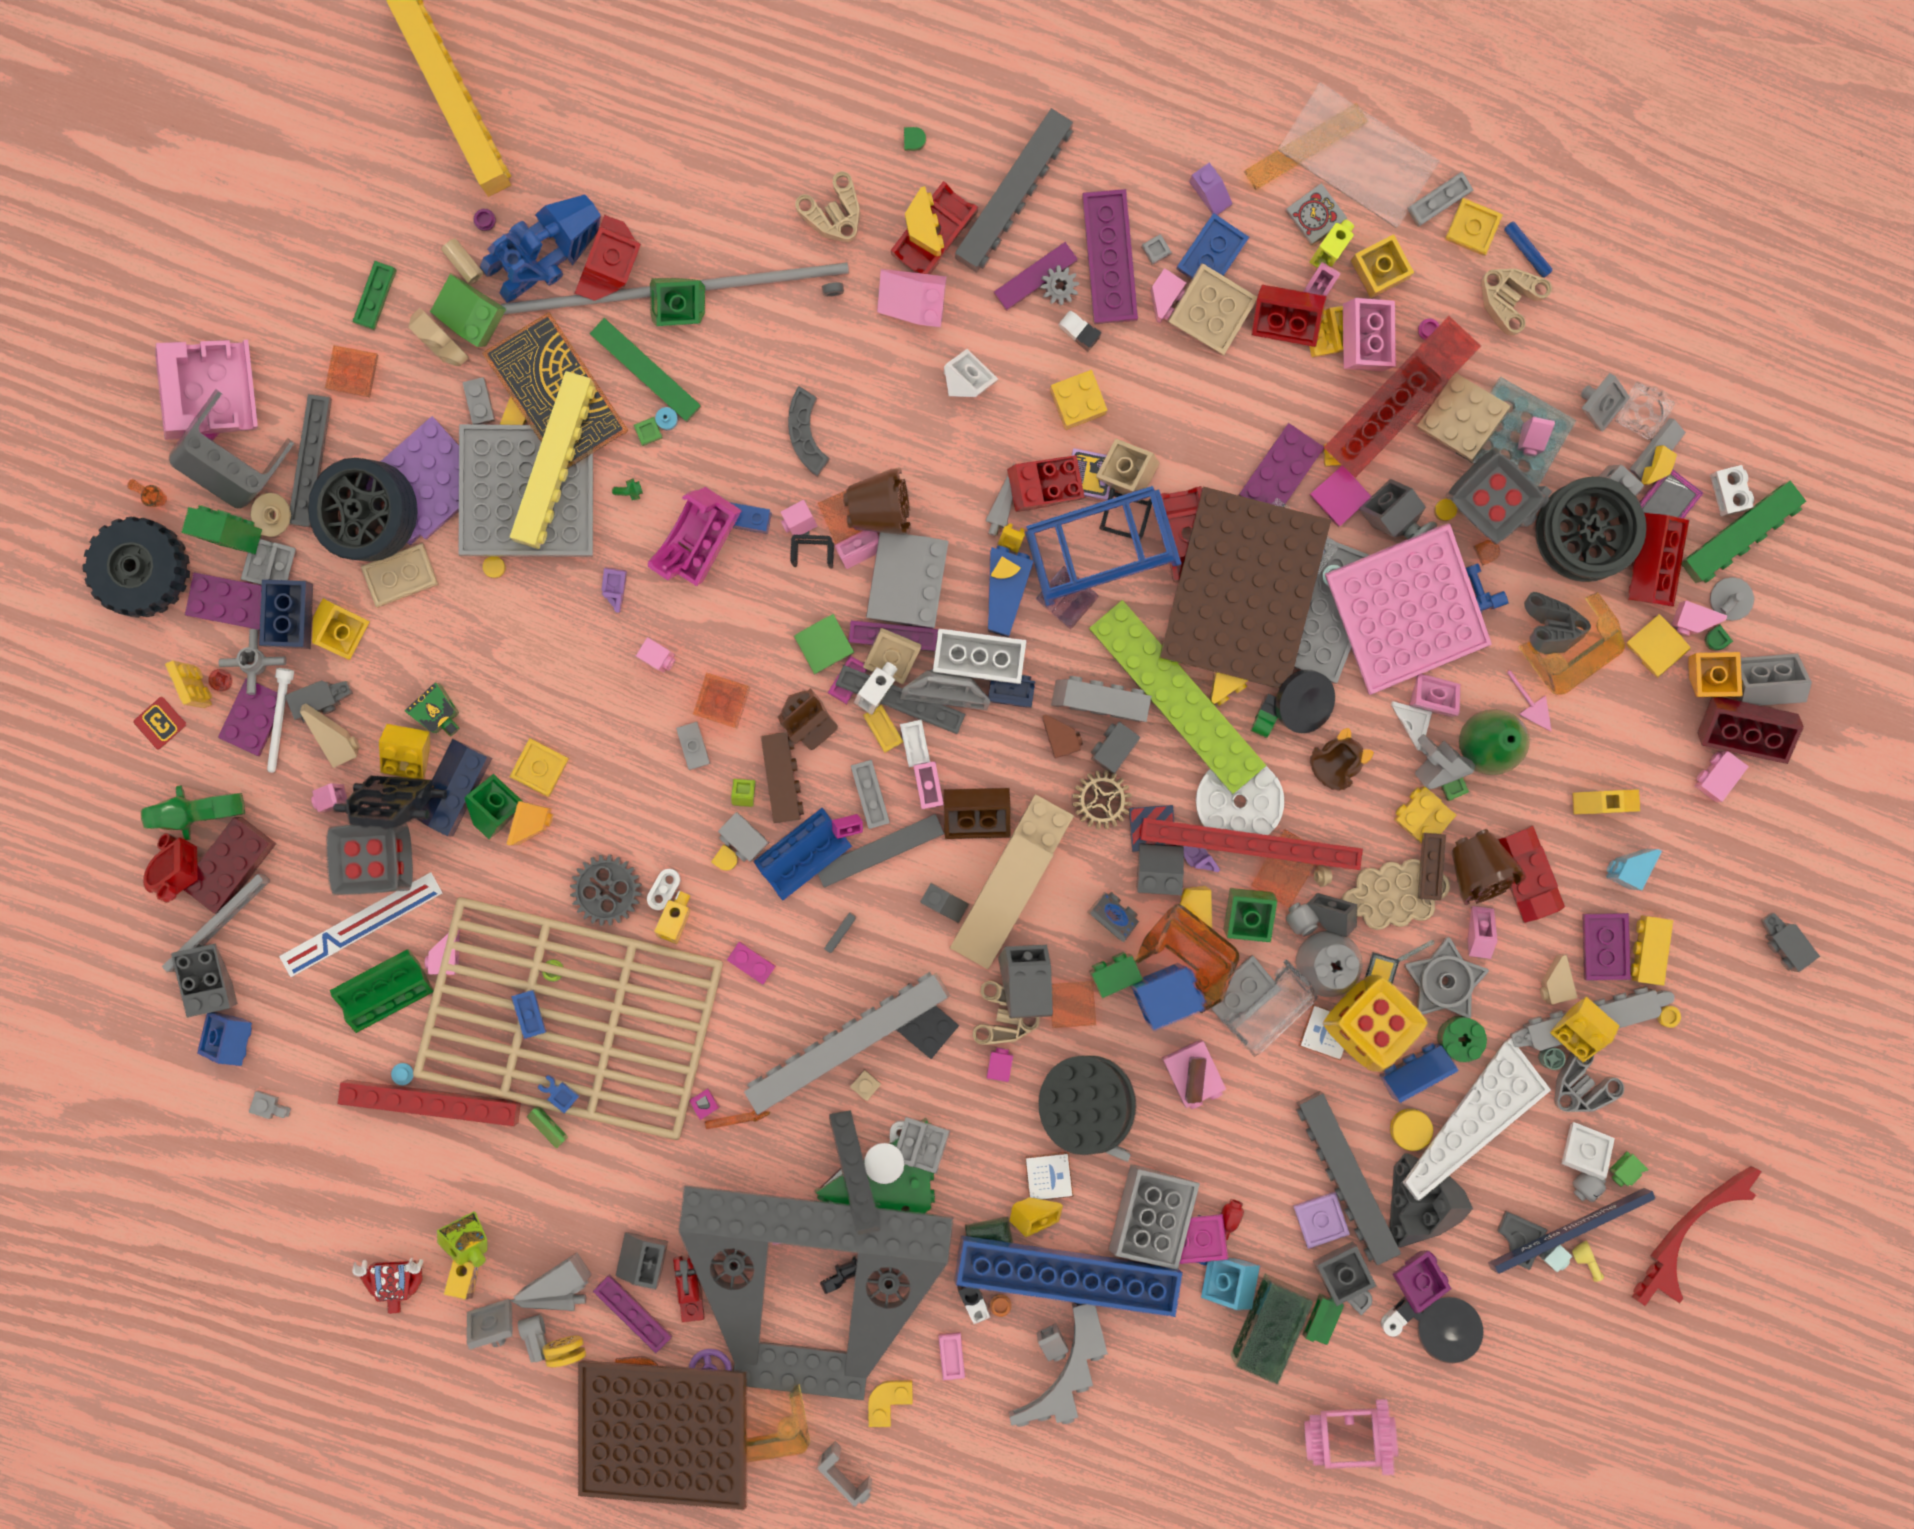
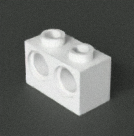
M1742 465L1710 474L1721 517L1753 508L1754 496L1749 491L1747 484L1748 474ZM1728 475L1733 476L1734 485H1731L1728 482ZM1734 496H1737L1740 499L1739 506L1734 504Z

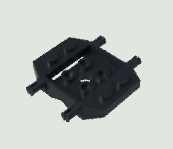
M370 775L363 784L355 783L353 785L354 792L346 799V804L335 803L333 810L334 812L348 814L349 825H360L365 828L371 826L383 829L397 828L415 818L427 819L429 811L421 809L430 799H446L447 790L435 789V786H432V780Z

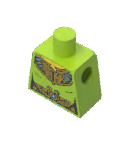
M475 1211L437 1230L438 1245L458 1265L471 1261L474 1267H479L485 1263L486 1258L483 1254L487 1251V1237Z

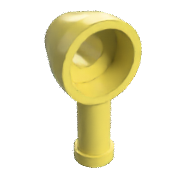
M1587 1240L1581 1242L1572 1250L1577 1264H1588L1594 1282L1603 1280L1604 1276L1600 1272Z

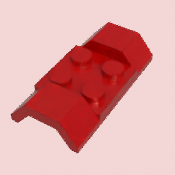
M1529 826L1519 832L1499 838L1498 841L1521 866L1526 876L1522 883L1516 885L1514 882L1512 887H1510L1523 922L1527 923L1538 920L1565 908L1558 884L1534 826Z

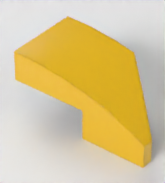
M1664 445L1656 446L1652 466L1644 468L1641 481L1643 485L1651 484L1670 475L1677 454Z

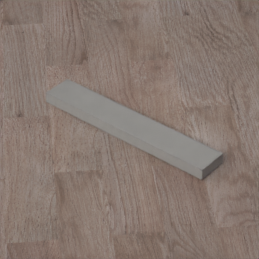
M257 874L178 951L204 946L270 882V879L266 875ZM172 957L162 966L166 972H175Z

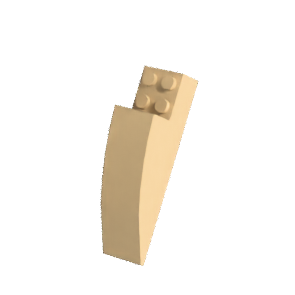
M1036 794L1033 796L950 949L989 969L1051 861L1053 853L1074 815Z

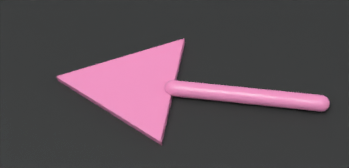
M1508 671V675L1530 704V707L1519 715L1551 731L1546 695L1534 703L1514 674Z

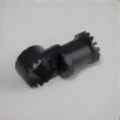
M852 1257L851 1261L841 1266L835 1265L837 1274L832 1277L830 1276L829 1280L826 1278L827 1281L824 1279L820 1282L824 1294L837 1290L843 1286L842 1284L846 1283L847 1279L856 1276V1257Z

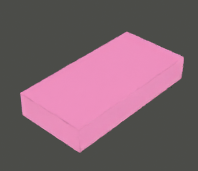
M961 1332L939 1334L943 1380L965 1378Z

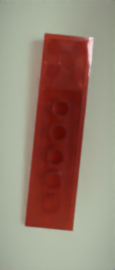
M1448 316L1324 446V449L1356 478L1471 358L1481 345Z

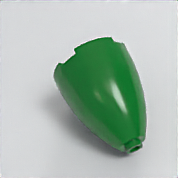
M1497 709L1484 710L1469 718L1462 727L1459 736V749H1461L1462 755L1475 764V771L1485 775H1499L1516 768L1526 757L1530 743L1529 733L1524 723L1514 714Z

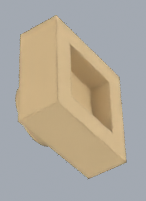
M864 1070L850 1087L867 1101L881 1083Z

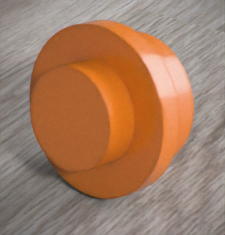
M997 1294L991 1299L990 1310L995 1316L1003 1317L1011 1311L1012 1304L1008 1296Z

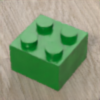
M1230 888L1223 928L1226 937L1271 943L1277 907V899L1274 893Z
M1121 952L1112 956L1113 961L1111 962L1101 961L1092 965L1093 970L1089 972L1102 998L1143 980L1131 954Z

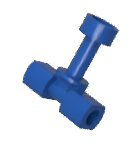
M1479 563L1466 567L1481 614L1483 610L1488 608L1496 609L1509 604L1504 591L1494 595L1484 592L1478 573L1482 572Z

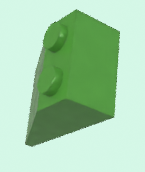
M450 274L430 312L476 347H485L504 315L506 308L458 277Z

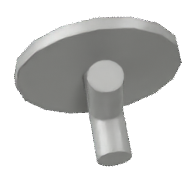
M1730 577L1722 579L1715 584L1711 591V608L1713 611L1727 615L1726 620L1742 619L1749 614L1753 607V591L1748 583L1740 578Z

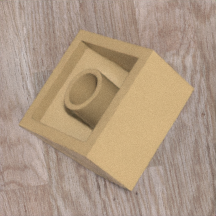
M1115 439L1096 478L1125 495L1147 488L1160 463L1154 453Z

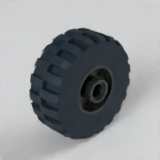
M126 517L125 520L116 519L111 521V526L104 525L99 529L100 533L90 539L89 543L91 545L89 550L85 549L84 553L86 564H83V572L87 575V578L84 580L86 586L92 588L91 595L95 600L101 601L103 607L130 617H152L156 612L163 613L168 610V605L170 603L175 604L179 600L178 595L180 592L185 591L187 585H184L185 580L190 577V570H187V564L190 563L189 556L184 554L186 548L183 542L179 541L177 535L164 525L146 518Z

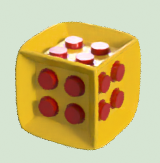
M1369 975L1356 984L1337 1003L1322 1024L1328 1033L1357 1062L1370 1071L1381 1072L1392 1065L1414 1043L1428 1022L1421 1012L1393 984L1380 975Z

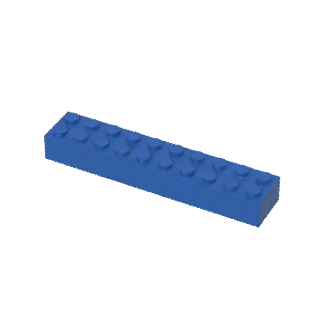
M961 1236L954 1276L957 1286L1176 1317L1182 1272L1179 1268L1177 1270L1145 1262Z

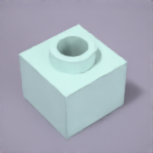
M1559 1245L1542 1253L1539 1257L1553 1270L1558 1272L1559 1270H1564L1569 1265V1259L1572 1255Z

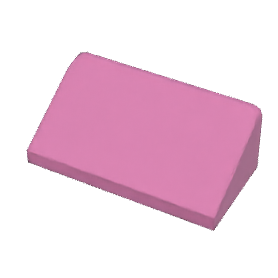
M862 531L834 545L845 568L849 569L876 555L879 536L877 532Z

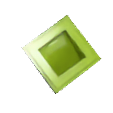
M733 779L732 805L753 807L755 780Z

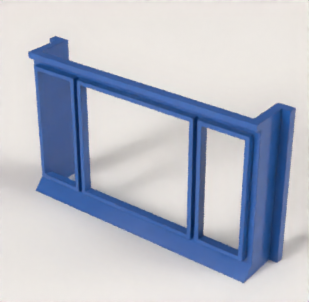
M1153 486L1026 526L1028 531L1025 533L1046 606L1055 604L1054 599L1169 563L1173 567L1181 565L1160 490H1154ZM1150 497L1166 552L1145 558L1129 503ZM1123 506L1139 561L1077 580L1062 525ZM1055 527L1071 582L1051 588L1035 533Z

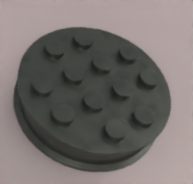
M1093 1055L1070 1057L1053 1067L1041 1086L1038 1104L1042 1125L1050 1139L1067 1152L1077 1155H1091L1110 1151L1127 1137L1133 1126L1136 1115V1097L1133 1086L1126 1073L1109 1059Z

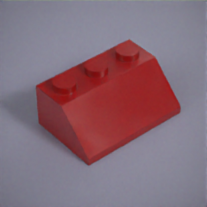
M1262 284L1257 297L1252 336L1316 347L1327 296Z

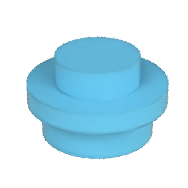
M406 1063L397 1064L391 1072L392 1080L398 1085L410 1083L414 1077L413 1068Z

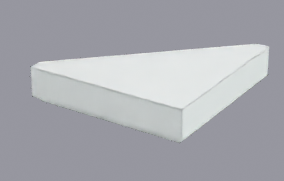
M1392 701L1391 706L1416 749L1421 751L1422 745L1418 742V739L1423 734L1426 736L1432 712Z

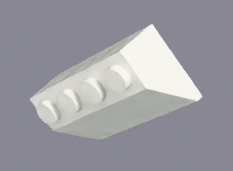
M939 629L933 673L1021 684L1026 640Z

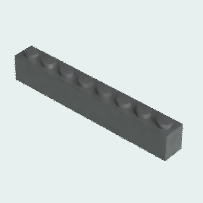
M1050 109L956 250L955 259L976 273L980 267L984 269L990 259L988 257L992 249L996 251L1002 241L1000 239L1004 231L1007 233L1014 223L1012 221L1016 213L1019 215L1024 209L1026 197L1034 194L1038 187L1036 182L1040 177L1044 178L1050 169L1048 164L1052 159L1056 160L1062 151L1060 146L1064 141L1068 142L1073 135V122L1054 109Z
M1319 1091L1296 1102L1299 1107L1296 1109L1300 1120H1305L1308 1125L1306 1133L1311 1142L1315 1140L1318 1146L1315 1151L1320 1161L1324 1160L1328 1167L1325 1169L1329 1180H1334L1338 1187L1334 1189L1340 1202L1344 1200L1347 1206L1344 1211L1349 1221L1354 1220L1357 1226L1354 1229L1359 1241H1364L1367 1247L1364 1249L1368 1260H1373L1378 1266L1400 1255L1401 1252L1324 1094Z

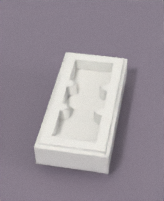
M922 720L900 724L909 767L930 763Z

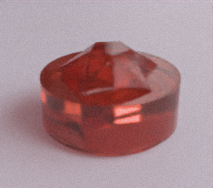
M216 669L209 675L208 682L211 688L222 692L231 687L233 679L228 671Z

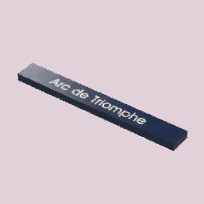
M1646 1188L1638 1190L1488 1262L1491 1270L1500 1274L1655 1200V1195L1653 1191Z

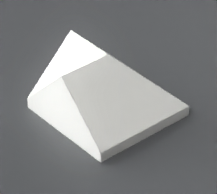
M968 349L944 366L949 396L977 397L998 380Z

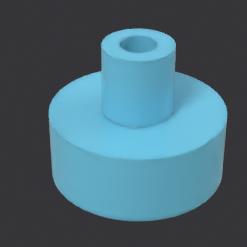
M664 407L658 410L655 420L661 429L672 430L678 423V416L673 409Z

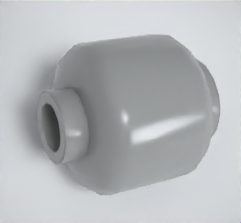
M1298 902L1288 909L1290 913L1287 915L1286 921L1295 934L1307 936L1318 928L1319 919L1307 904L1300 905Z
M1581 1172L1572 1182L1576 1189L1573 1193L1582 1202L1585 1199L1589 1202H1594L1605 1192V1183L1607 1181Z

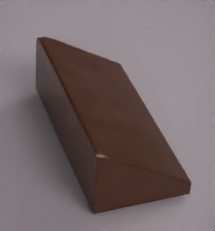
M1189 1057L1185 1094L1187 1103L1202 1102L1206 1069L1205 1058Z

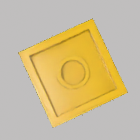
M1462 198L1445 240L1485 256L1503 214Z
M529 738L509 777L550 797L569 758Z

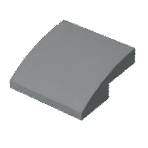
M260 539L256 555L247 554L241 580L262 585V579L288 580L296 548Z
M906 1117L897 1143V1148L903 1155L904 1164L936 1174L943 1157L950 1130Z

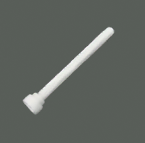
M276 668L275 674L279 686L267 770L270 773L276 771L286 702L285 695H287L288 684H290L294 677V670L286 668Z

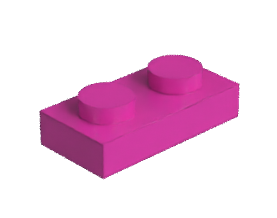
M738 942L727 961L762 985L776 967L741 942Z

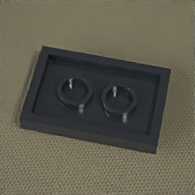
M935 1005L896 1030L927 1057L932 1059L959 1027V1024Z

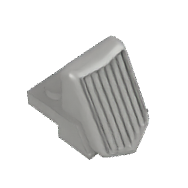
M1424 734L1418 739V742L1422 745L1420 750L1427 756V760L1417 769L1415 775L1427 789H1435L1474 772L1475 764L1466 757L1460 756L1447 742L1443 741L1437 746Z

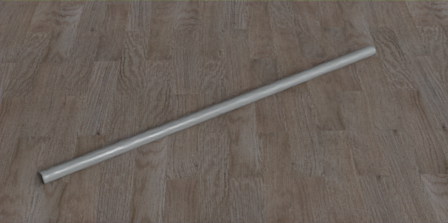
M847 262L701 281L705 286V291L849 274ZM650 286L621 289L596 301L579 295L504 303L501 305L506 308L504 313L506 315L650 297Z

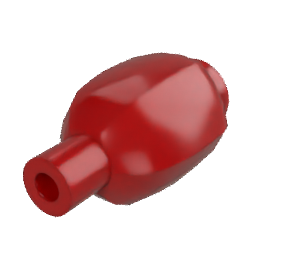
M1230 1199V1202L1223 1207L1221 1212L1224 1219L1226 1240H1228L1230 1233L1239 1227L1244 1215L1243 1203L1235 1199Z

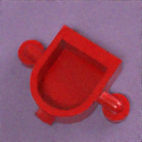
M165 833L159 838L157 847L161 851L152 858L145 870L143 884L148 892L157 894V899L169 903L176 898L178 893L198 880L197 846L181 837L176 839L174 836Z

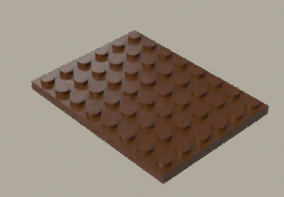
M1203 487L1159 658L1280 689L1284 681L1293 674L1331 520Z
M585 1360L578 1362V1496L734 1510L746 1509L747 1371Z

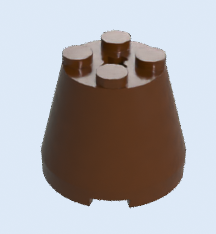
M901 468L889 469L848 487L846 493L843 494L845 507L848 506L850 515H847L849 528L896 535L910 533L911 524L907 522L910 503L906 481L901 479L899 475L902 474Z
M1488 829L1477 832L1473 838L1468 839L1464 837L1455 842L1456 847L1452 850L1459 892L1464 905L1470 904L1469 901L1473 900L1478 904L1507 892L1506 890L1512 887L1514 882L1518 885L1526 878L1521 866L1492 833H1489Z

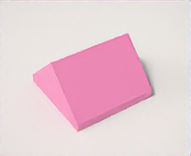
M1424 674L1417 675L1409 706L1448 717L1458 716L1461 684Z

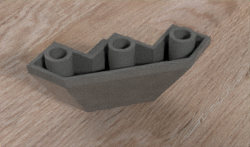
M1404 1153L1395 1164L1393 1171L1389 1229L1398 1247L1408 1246L1439 1236L1461 1223L1473 1210L1465 1190L1450 1176L1445 1178L1422 1199L1416 1200L1403 1181L1419 1158L1408 1153Z

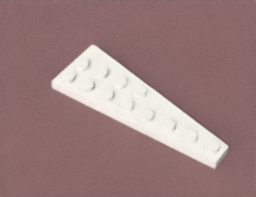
M1508 1038L1503 1043L1403 1181L1416 1200L1422 1199L1551 1091L1519 1047L1514 1046L1512 1038Z

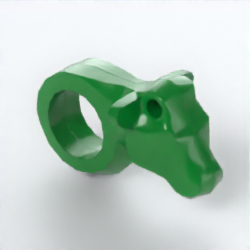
M180 785L176 786V797L141 809V821L143 827L147 829L182 830L184 839L190 840V825L193 822L245 814V804L242 793L190 801L186 799L183 787Z

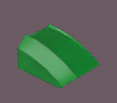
M652 278L650 282V313L652 322L656 326L701 323L705 314V286L702 281L684 278Z

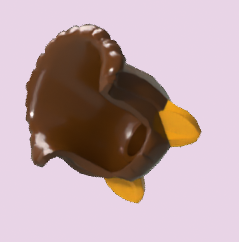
M1345 728L1340 731L1337 738L1327 742L1322 750L1314 747L1310 756V765L1314 775L1324 786L1331 790H1345L1353 784L1350 778L1360 772L1363 765L1372 759L1374 752L1372 750H1363L1361 744L1351 738V730Z

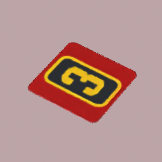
M159 697L133 721L136 727L158 750L186 727V722L164 697Z

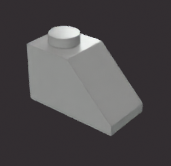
M1056 1323L1037 1332L1038 1343L1048 1361L1054 1360L1056 1362L1066 1357L1065 1353L1069 1352L1068 1347Z

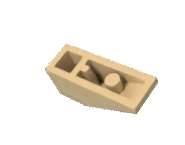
M305 703L301 706L300 713L333 768L357 757L358 748L360 747L354 736L351 737L347 730Z

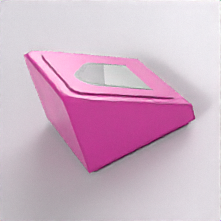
M708 1088L689 1100L700 1120L720 1107Z

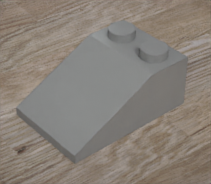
M575 1253L523 1287L514 1296V1299L520 1301L563 1296L571 1291L573 1294H576L589 1283L587 1279L591 1276V1273L579 1254Z

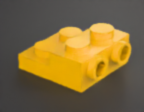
M1424 786L1413 790L1409 795L1411 800L1407 805L1402 804L1395 812L1397 816L1394 821L1422 844V833L1441 834L1457 815Z

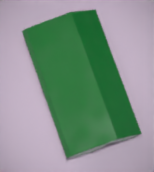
M409 949L330 990L331 997L343 1010L346 1023L355 1033L434 992L419 961Z

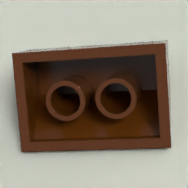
M1010 788L944 789L945 839L1011 838Z

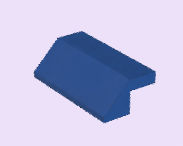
M821 808L753 862L772 885L778 896L785 900L851 848L852 845L846 837L836 838L832 832V819Z

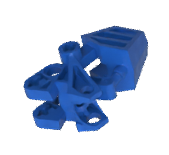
M585 194L545 205L535 214L539 220L536 224L529 228L525 221H520L509 230V233L502 235L487 248L490 254L483 257L480 268L487 277L496 274L502 268L508 273L509 280L503 283L499 292L506 303L518 298L538 281L544 280L547 285L556 283L563 276V272L558 265L568 259L573 266L596 236L601 214ZM548 237H554L558 248L537 262L536 259L543 245L541 241Z

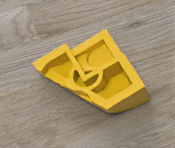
M1206 886L1184 888L1181 902L1174 911V919L1166 929L1168 934L1212 933L1211 889Z

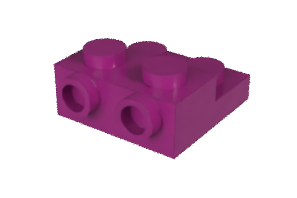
M1429 1250L1419 1251L1404 1262L1406 1265L1392 1274L1414 1313H1420L1451 1290L1447 1276L1440 1270L1436 1257Z

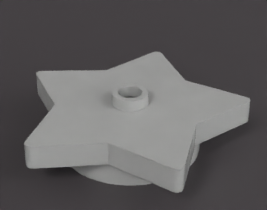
M1446 937L1430 958L1404 964V967L1419 987L1417 1009L1422 1015L1445 1008L1461 1016L1471 1018L1473 989L1489 970L1464 961L1451 938ZM1444 976L1448 978V983L1445 985L1442 984Z

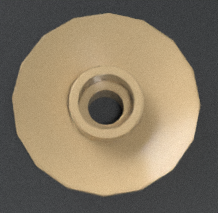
M262 494L255 500L251 508V520L255 522V527L262 529L261 534L264 536H278L286 531L290 524V506L279 494ZM274 512H276V518H275V519H274V517H273V513H274Z

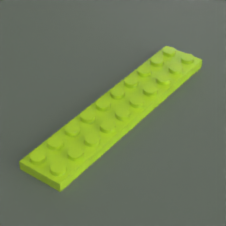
M1123 600L1089 628L1139 688L1144 690L1146 695L1151 696L1152 703L1232 795L1267 766L1177 662L1159 658L1162 649L1161 643Z

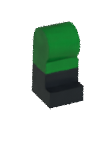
M1265 695L1250 730L1266 739L1278 718L1275 708V696Z

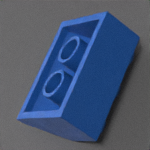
M1429 1043L1422 1047V1052L1417 1055L1414 1053L1409 1054L1402 1059V1063L1397 1066L1392 1064L1383 1070L1384 1073L1380 1074V1077L1392 1099L1402 1103L1459 1071L1441 1045Z

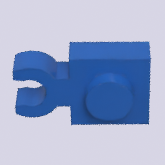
M547 1075L545 1078L550 1081V1087H544L540 1084L538 1088L544 1093L549 1092L551 1096L547 1100L565 1114L580 1095L564 1082L557 1086L555 1079L551 1075Z

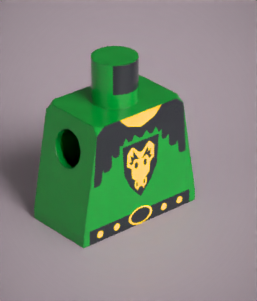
M435 682L404 710L432 733L437 734L443 729L451 737L460 729L452 720L459 714V711L440 683Z

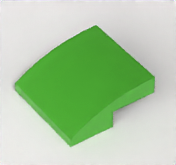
M834 614L794 635L814 675L854 653Z

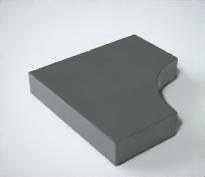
M1505 1210L1497 1231L1506 1238L1511 1252L1546 1235L1547 1229ZM1536 1257L1519 1264V1266L1530 1270Z

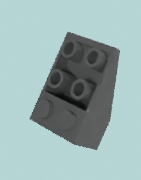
M216 943L171 953L187 1018L230 1009L238 1004L232 980Z
M1047 945L1004 947L998 957L1009 1018L1052 1016L1051 962Z

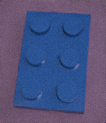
M1213 213L1176 269L1192 279L1199 266L1203 263L1224 276L1248 241L1249 236Z

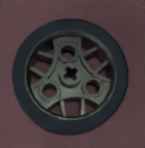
M357 457L337 461L322 471L314 482L309 495L308 515L312 531L323 547L340 558L378 561L391 557L405 546L416 526L418 510L413 488L398 469L385 462ZM370 476L373 477L372 491L366 489ZM350 489L351 495L348 498L347 491ZM384 500L385 506L382 510L381 502ZM339 510H340V513H341V522H339V519H338V511H339ZM381 524L383 530L378 534L375 530ZM358 526V528H359V533H358V535L356 536V534H355V529H356V527Z

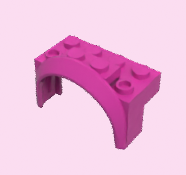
M707 487L690 491L682 497L687 502L677 522L662 546L648 561V568L666 580H670L679 574L695 586L703 583L742 511ZM679 542L688 547L689 549H691L692 552H689L688 550L680 546Z

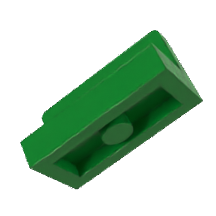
M1319 1293L1303 1331L1305 1339L1312 1342L1316 1340L1327 1345L1343 1310V1303L1336 1306L1331 1298Z

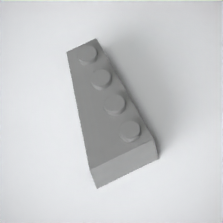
M1076 676L1055 681L1051 706H1068L1072 710H1088L1093 714H1108L1115 718L1147 722L1151 696L1144 695V690L1132 688L1131 692L1124 691V686L1111 684V688L1103 686L1104 682L1095 680L1085 683L1082 682L1083 678Z

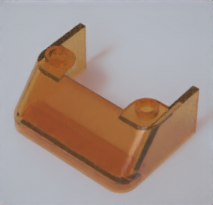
M1174 905L1168 909L1145 936L1135 962L1138 964L1151 955L1162 952L1165 947L1197 971L1195 974L1197 981L1195 985L1198 990L1205 994V1003L1202 1004L1204 1010L1200 1011V1013H1203L1224 1000L1239 962V952L1234 945L1183 905Z

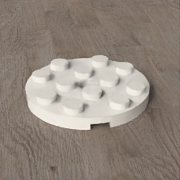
M1267 766L1233 795L1209 769L1197 788L1196 810L1200 822L1205 827L1269 835L1276 828L1282 817L1284 793L1280 781ZM1237 795H1242L1246 799V803L1242 808L1236 807L1234 804V798Z

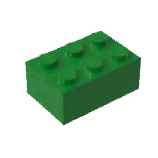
M198 505V509L188 507L181 533L219 546L256 555L262 529L255 527V522L243 519L242 517Z

